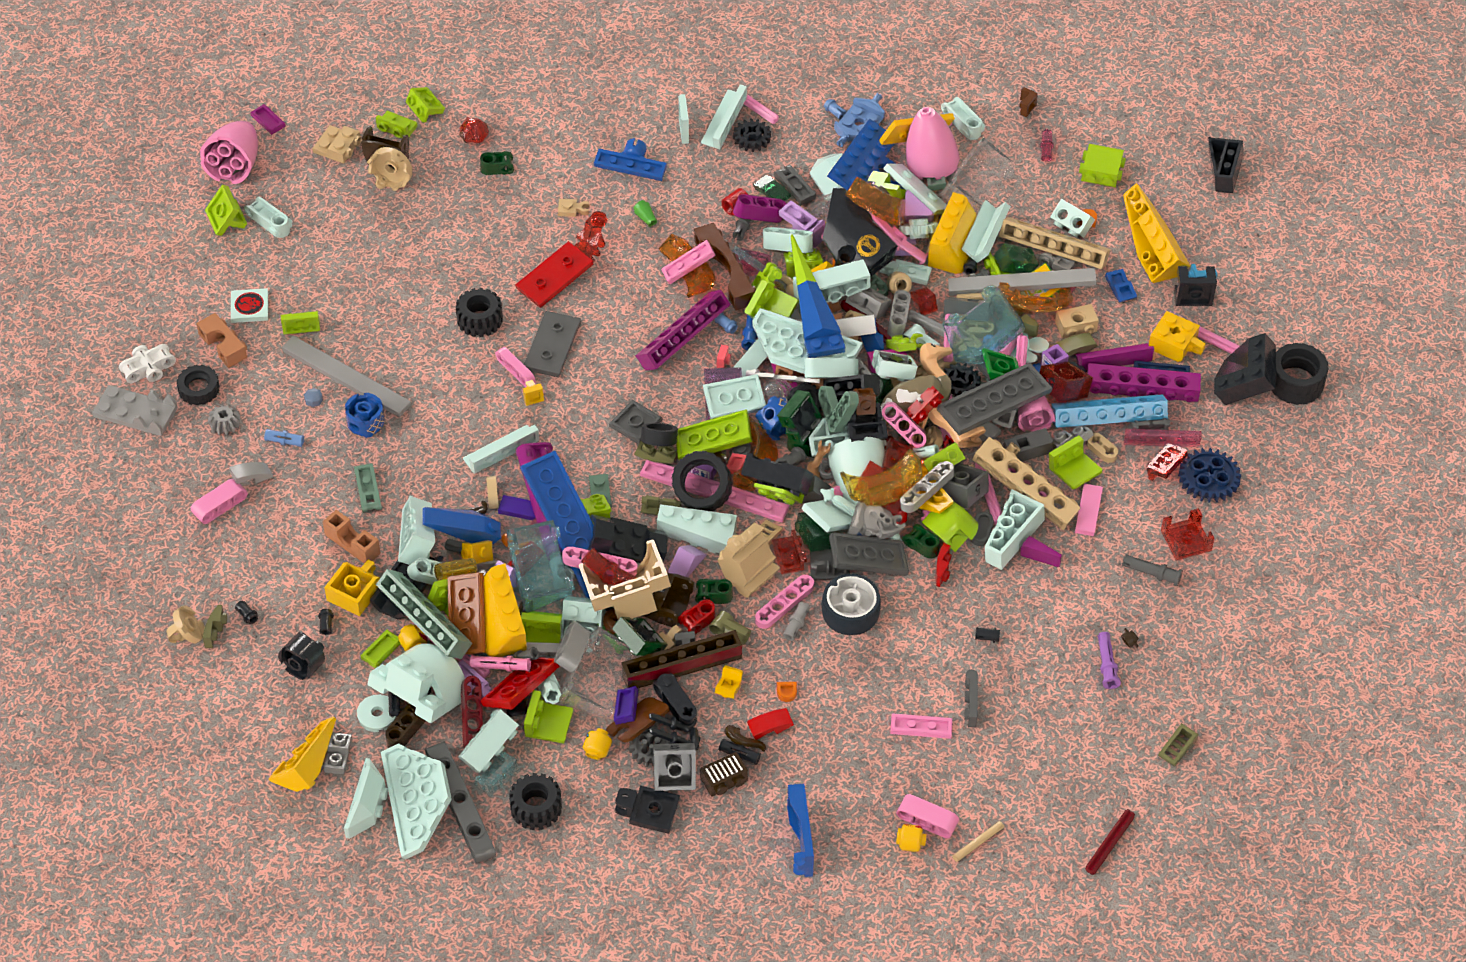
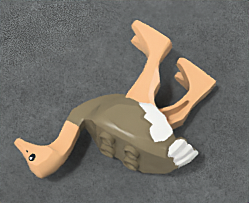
M926 343L921 346L920 362L928 375L919 376L896 385L883 399L881 411L884 404L894 402L906 413L916 400L921 404L924 402L920 396L928 387L931 388L932 386L944 396L941 403L948 401L951 396V380L938 366L937 361L950 355L953 350L950 347H941L932 343ZM888 407L885 413L888 416H893L896 410L893 407ZM933 408L928 413V417L917 424L924 430L926 424L932 421L935 425L949 432L959 448L982 445V440L979 436L986 432L982 426L959 436L937 411V408ZM906 420L899 422L901 429H907L910 426ZM921 434L913 435V441L920 443L922 441ZM927 458L916 460L918 463L924 465L923 461Z

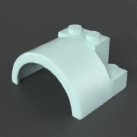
M424 643L410 648L386 665L382 664L372 670L369 674L367 685L382 694L388 691L392 692L415 706L416 715L432 723L461 703V684L465 676L453 657L446 656L436 645ZM430 686L433 687L435 695H427Z

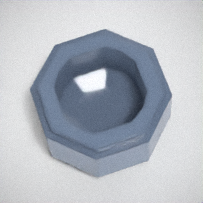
M312 388L305 392L304 400L306 405L315 407L321 404L323 396L319 389Z

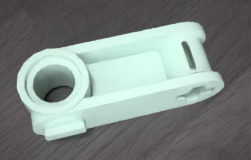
M955 97L949 103L941 104L943 114L953 113L955 119L952 123L967 139L976 140L980 138L981 133L985 130V124L959 97Z
M258 196L252 204L244 207L245 213L275 237L283 238L289 235L293 223L292 220L263 198Z

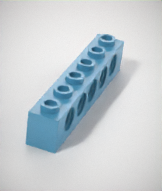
M1163 395L1051 403V408L1055 414V422L1053 421L1052 423L1056 428L1133 422L1135 420L1168 419V400Z

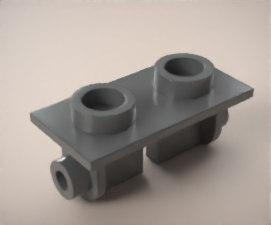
M1166 418L1129 422L1132 438L1169 435L1168 427H1170V420Z

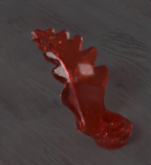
M601 211L593 212L586 220L585 227L576 235L580 242L574 245L593 262H595V259L592 255L599 257L601 253L598 247L604 248L605 246L601 231L607 224L608 219L606 214Z

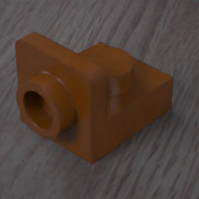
M1025 87L1021 89L1019 107L1021 108L1020 115L1027 117L1037 105L1038 93Z
M873 388L853 389V392H857L859 396V403L856 408L857 415L875 414L876 395Z

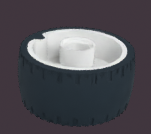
M849 573L835 577L827 584L823 592L821 604L823 618L832 630L841 634L853 636L867 632L873 628L880 615L881 598L877 586L867 577Z

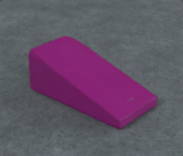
M1029 536L1021 546L1020 556L1060 567L1062 554L1035 538Z

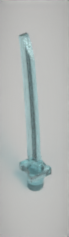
M737 245L732 250L739 256L738 260L741 261L743 259L761 272L765 269L766 266L747 253L748 250L745 249L743 251ZM775 279L776 282L786 287L787 284L783 281Z

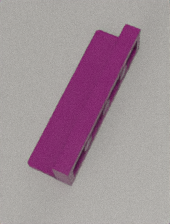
M1145 343L1076 354V361L1078 366L1082 365L1086 370L1088 369V363L1125 366L1134 364V361L1151 362L1154 347Z

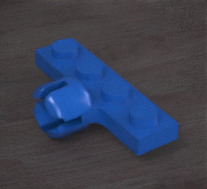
M635 138L629 139L624 151L621 153L598 149L594 167L658 181L663 180L667 163L644 158L647 146L640 139H638L636 145H634Z

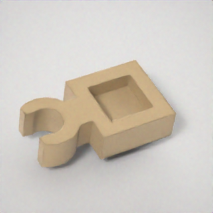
M559 199L558 216L576 217V213L585 216L589 215V209H583L589 208V202L577 203V199Z

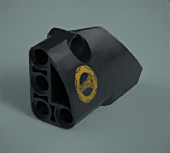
M833 188L822 239L835 259L834 267L864 260L870 277H872L892 261L898 245L872 221L871 214L845 188Z

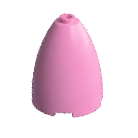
M929 107L920 109L915 115L906 143L907 168L921 180L924 177H935L938 180L943 176L951 175L957 170L960 160L958 147L951 129L940 114Z
M247 121L231 122L216 130L206 140L200 149L201 166L211 178L216 181H220V179L231 180L232 184L240 183L247 178L253 168L258 151V137L254 126ZM235 170H240L236 174L232 175Z

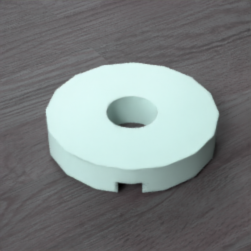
M371 695L365 698L357 708V718L360 725L371 732L387 730L397 718L396 716L393 718L389 716L388 696ZM375 710L383 712L380 716L372 715Z

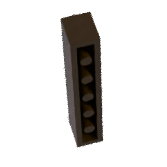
M736 630L621 662L622 677L627 688L636 686L638 689L652 685L662 674L672 673L676 678L742 659V644Z

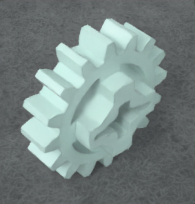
M928 218L909 219V224L899 225V230L904 235H910V239L928 238L929 233L935 232L938 223L928 222Z

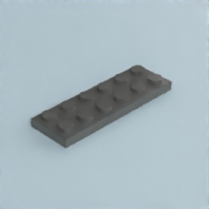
M1028 363L939 404L937 411L960 436L1051 393L1052 387L1034 366Z

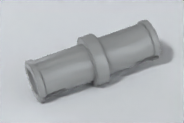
M800 602L794 615L790 616L789 624L782 635L785 639L794 641L799 629L804 625L807 613L810 611L808 604Z

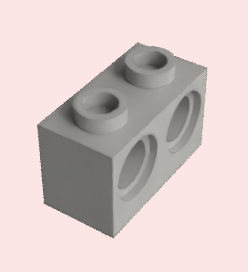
M868 288L852 296H847L845 302L867 315L874 314V318L877 319L886 315L892 300L874 289Z

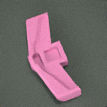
M874 207L869 212L872 219L898 245L897 251L900 249L904 250L918 259L919 265L924 264L929 253L922 252L906 241L908 237L895 226L891 227L877 212L878 208Z

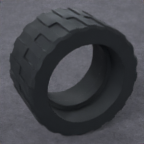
M1305 343L1286 344L1276 351L1275 389L1272 390V393L1278 399L1294 405H1304L1315 401L1324 390L1329 370V364L1325 355L1319 349ZM1300 368L1310 373L1313 377L1297 379L1288 375L1284 370Z
M707 451L688 453L678 461V464L673 469L672 487L674 488V493L687 508L715 511L727 502L732 493L733 481L731 472L722 459ZM700 465L712 466L720 476L718 489L713 495L705 499L693 498L687 493L685 488L686 476L693 468Z

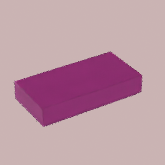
M265 104L250 112L251 116L271 135L286 127L285 122Z

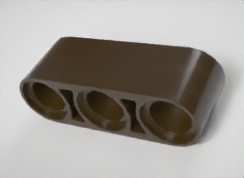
M409 703L387 728L385 736L388 748L396 744L405 746L426 722V720L415 714L416 707Z

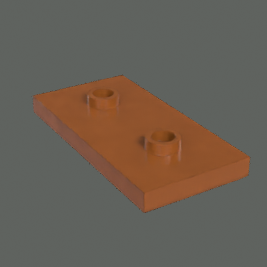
M480 572L448 577V619L472 642L465 655L486 653L484 573Z

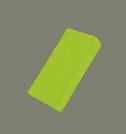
M386 629L360 655L361 659L372 667L377 668L400 645L398 636Z

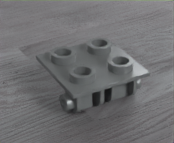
M831 546L810 547L811 577L814 580L834 579L839 575L850 573V570L835 568Z

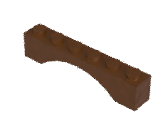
M714 223L694 228V241L698 246L707 240L716 255L713 258L726 268L731 277L728 284V299L735 311L746 308L756 288L751 285L749 276L744 274L742 264L737 262L734 251L731 252L728 241L723 239L722 231L717 229Z

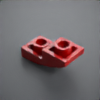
M943 543L937 558L935 575L937 587H940L943 581L947 582L951 573L949 571V563L952 558V554H950L951 545Z
M787 708L773 710L747 721L753 737L757 740L772 731L779 734L794 726Z

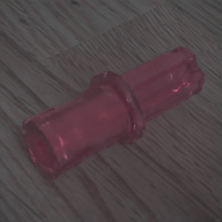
M1045 129L1042 131V142L1040 143L1041 160L1050 162L1052 160L1054 144L1052 142V131Z

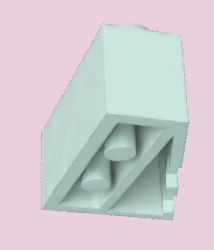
M501 709L495 710L490 714L491 718L486 724L482 725L481 730L471 739L458 756L476 773H480L481 770L485 772L492 764L490 762L491 758L494 755L498 756L505 748L503 746L507 739L511 740L518 732L516 728L519 725Z

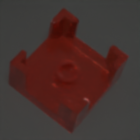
M1199 508L1191 510L1188 520L1171 524L1172 516L1163 518L1161 533L1176 561L1212 551L1215 538L1211 531L1208 533V537L1201 526L1203 515Z

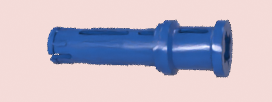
M748 315L746 327L742 332L744 339L741 343L742 348L747 351L758 337L752 326L753 319Z

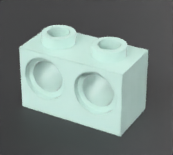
M1063 199L1060 200L1050 216L1054 220V225L1061 229L1063 227L1068 228V233L1076 238L1078 235L1084 238L1095 221L1092 216ZM1064 212H1068L1067 217L1065 219H1061V215ZM1082 221V226L1076 228V223Z

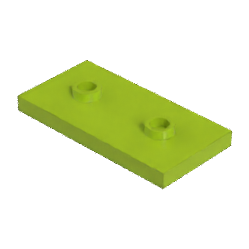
M747 409L679 428L676 443L678 460L694 451L715 453L752 442Z

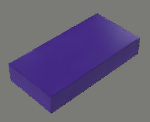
M503 495L498 508V514L536 521L530 500Z
M636 686L617 690L614 722L616 725L635 721L639 692Z

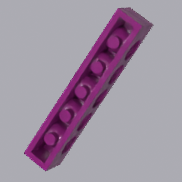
M722 290L711 291L635 355L645 371L660 367L731 305Z
M1088 363L1086 392L1094 394L1105 393L1114 396L1127 395L1130 397L1163 395L1169 401H1199L1201 373Z

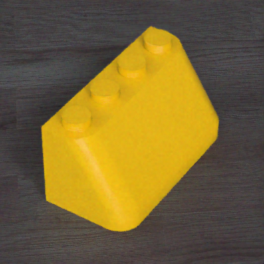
M955 192L952 193L930 241L928 266L953 274L964 272L963 266L967 263L969 256L962 251V247L977 217V213L966 196Z
M506 564L494 566L484 575L486 654L489 657H503L514 654L519 650H527L526 633Z

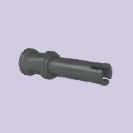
M1128 554L1125 555L1124 563H1122V566L1153 575L1159 581L1165 580L1174 583V586L1179 585L1183 573L1181 569L1175 570L1167 567L1166 564H1161L1160 566Z

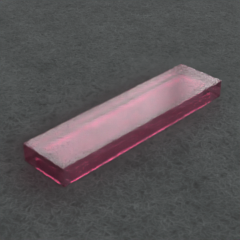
M1125 429L1123 443L1124 445L1200 447L1202 433L1201 431Z

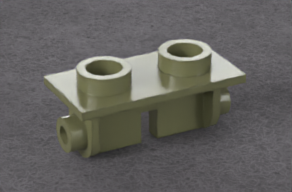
M649 495L642 496L640 513L658 515L660 504L681 507L682 502L677 501L676 498L659 499V497Z

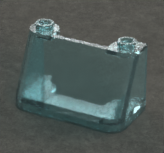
M994 285L986 286L981 293L984 298L983 301L965 315L951 314L942 323L950 348L953 350L955 362L982 364L985 362L982 354L983 348L999 352L1025 330L1024 322L998 287Z
M553 520L507 530L508 550L512 566L515 568L516 581L525 613L533 612L568 597L575 590L573 579H569L566 576L558 546V538H561L558 526L555 527Z

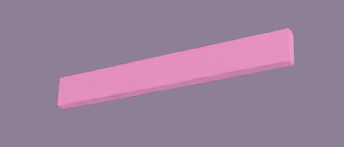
M646 460L640 476L672 486L674 467ZM690 472L685 479L687 492L705 498L713 495L720 482ZM733 486L729 499L724 503L781 523L789 510L788 504Z

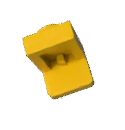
M487 540L472 544L462 543L461 556L463 562L478 564L493 561L492 541Z
M725 665L722 677L715 687V694H719L724 698L734 699L741 687L743 670Z

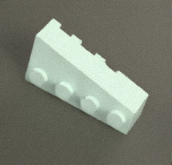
M864 260L812 272L827 303H836L842 296L847 295L849 297L871 287L870 273ZM793 277L794 298L799 300L796 277ZM798 303L796 308L800 313V305Z
M1012 489L1010 497L1004 505V510L998 517L996 527L993 528L985 545V562L1002 570L1018 552L1025 540L1045 520L1044 504Z
M409 496L402 508L399 562L410 565L419 558L429 559L430 551L435 544L434 529L423 525L422 509L424 507H432V503Z
M660 504L657 530L664 531L668 537L675 540H683L692 546H700L708 549L709 552L720 554L721 550H724L728 539L736 534L737 515Z

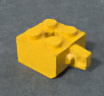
M1168 311L1165 312L1149 339V346L1154 347V352L1176 362H1181L1187 352L1201 355L1205 350L1206 343L1197 338L1200 325Z
M368 559L362 567L343 562L324 587L327 601L360 617L378 589L376 584L380 577L373 574L376 570L375 562Z

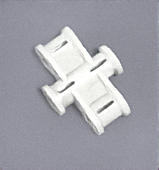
M160 344L150 350L145 345H140L133 350V357L120 363L119 370L125 374L127 383L132 384L145 377L149 382H155L162 378L163 369L175 364L176 358L170 354L169 347L166 344Z

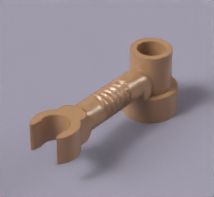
M822 440L819 441L818 452L814 460L809 462L807 470L813 473V476L816 475L820 478L819 465L824 455L830 452L831 443L828 446H822Z

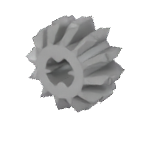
M221 404L219 408L214 406V411H209L208 424L211 430L217 432L219 436L223 432L228 435L229 431L235 433V428H239L241 420L236 407L232 408L230 404L226 407Z

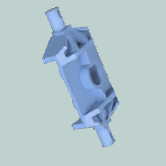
M876 93L871 100L854 98L851 108L839 122L835 121L834 123L837 135L841 136L837 141L838 146L843 147L847 141L852 142L869 119L880 124L885 117V111L878 104L882 99L881 94ZM861 122V123H863V124H861V125H856L855 123Z

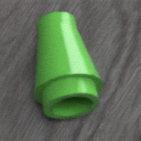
M641 200L635 204L634 213L648 227L657 223L649 202Z

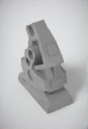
M862 495L856 504L847 534L857 535L860 532L863 536H877L880 540L898 534L906 525L905 523L902 525L896 523V521L900 522L902 519L901 515L893 516L890 511L878 504L870 503L868 498Z

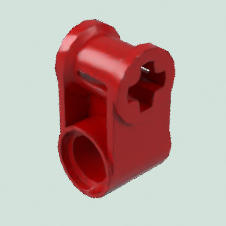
M711 600L700 601L679 616V624L684 625L688 632L694 631L695 634L699 633L715 619L714 603Z

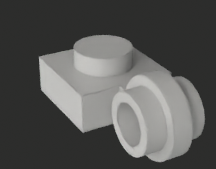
M1043 253L1039 257L1040 265L1047 263L1049 267L1052 265L1051 269L1054 271L1072 270L1075 265L1074 260L1059 255L1055 258L1050 253Z

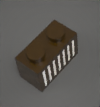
M734 752L701 767L700 779L711 797L726 793L732 787L742 786L748 781V770L737 752Z

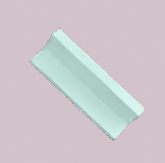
M740 84L736 92L727 90L701 141L702 144L721 149L747 98L746 86Z
M985 200L963 244L962 251L977 263L988 256L1011 206L1004 202L998 208H995Z
M525 425L463 457V460L475 474L516 453V449L520 445L539 441V430L535 425L531 427Z

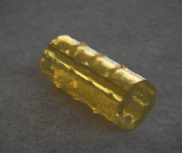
M474 558L446 561L435 565L434 573L439 581L448 579L451 576L477 573V565Z

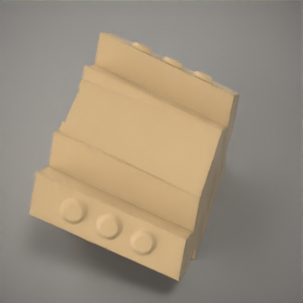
M755 522L742 534L730 537L724 550H721L717 559L725 579L729 580L732 586H736L738 593L746 598L755 591H758L781 568L773 563L776 557L770 550L768 538L761 534L764 528Z

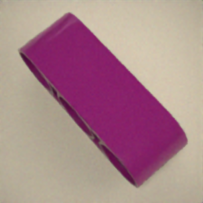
M741 194L737 199L733 213L742 219L780 223L783 218L779 216V210L787 203L781 199Z

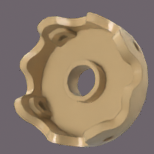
M380 148L367 161L369 164L368 173L375 175V184L379 189L390 187L393 191H396L401 187L404 188L412 177L413 170L410 161L401 151L394 148Z

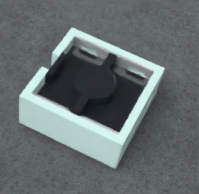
M874 350L871 364L875 368L877 375L881 378L890 379V377H894L902 382L915 379L917 365L910 355Z

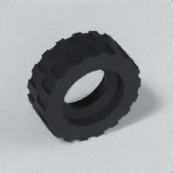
M189 366L178 375L177 388L179 396L190 405H204L211 402L220 391L218 376L215 370H212L209 366ZM197 379H204L208 383L205 389L199 391L191 390L189 384Z

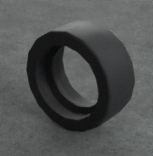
M647 423L642 426L641 441L645 444L672 446L677 443L678 428L676 426L665 423Z

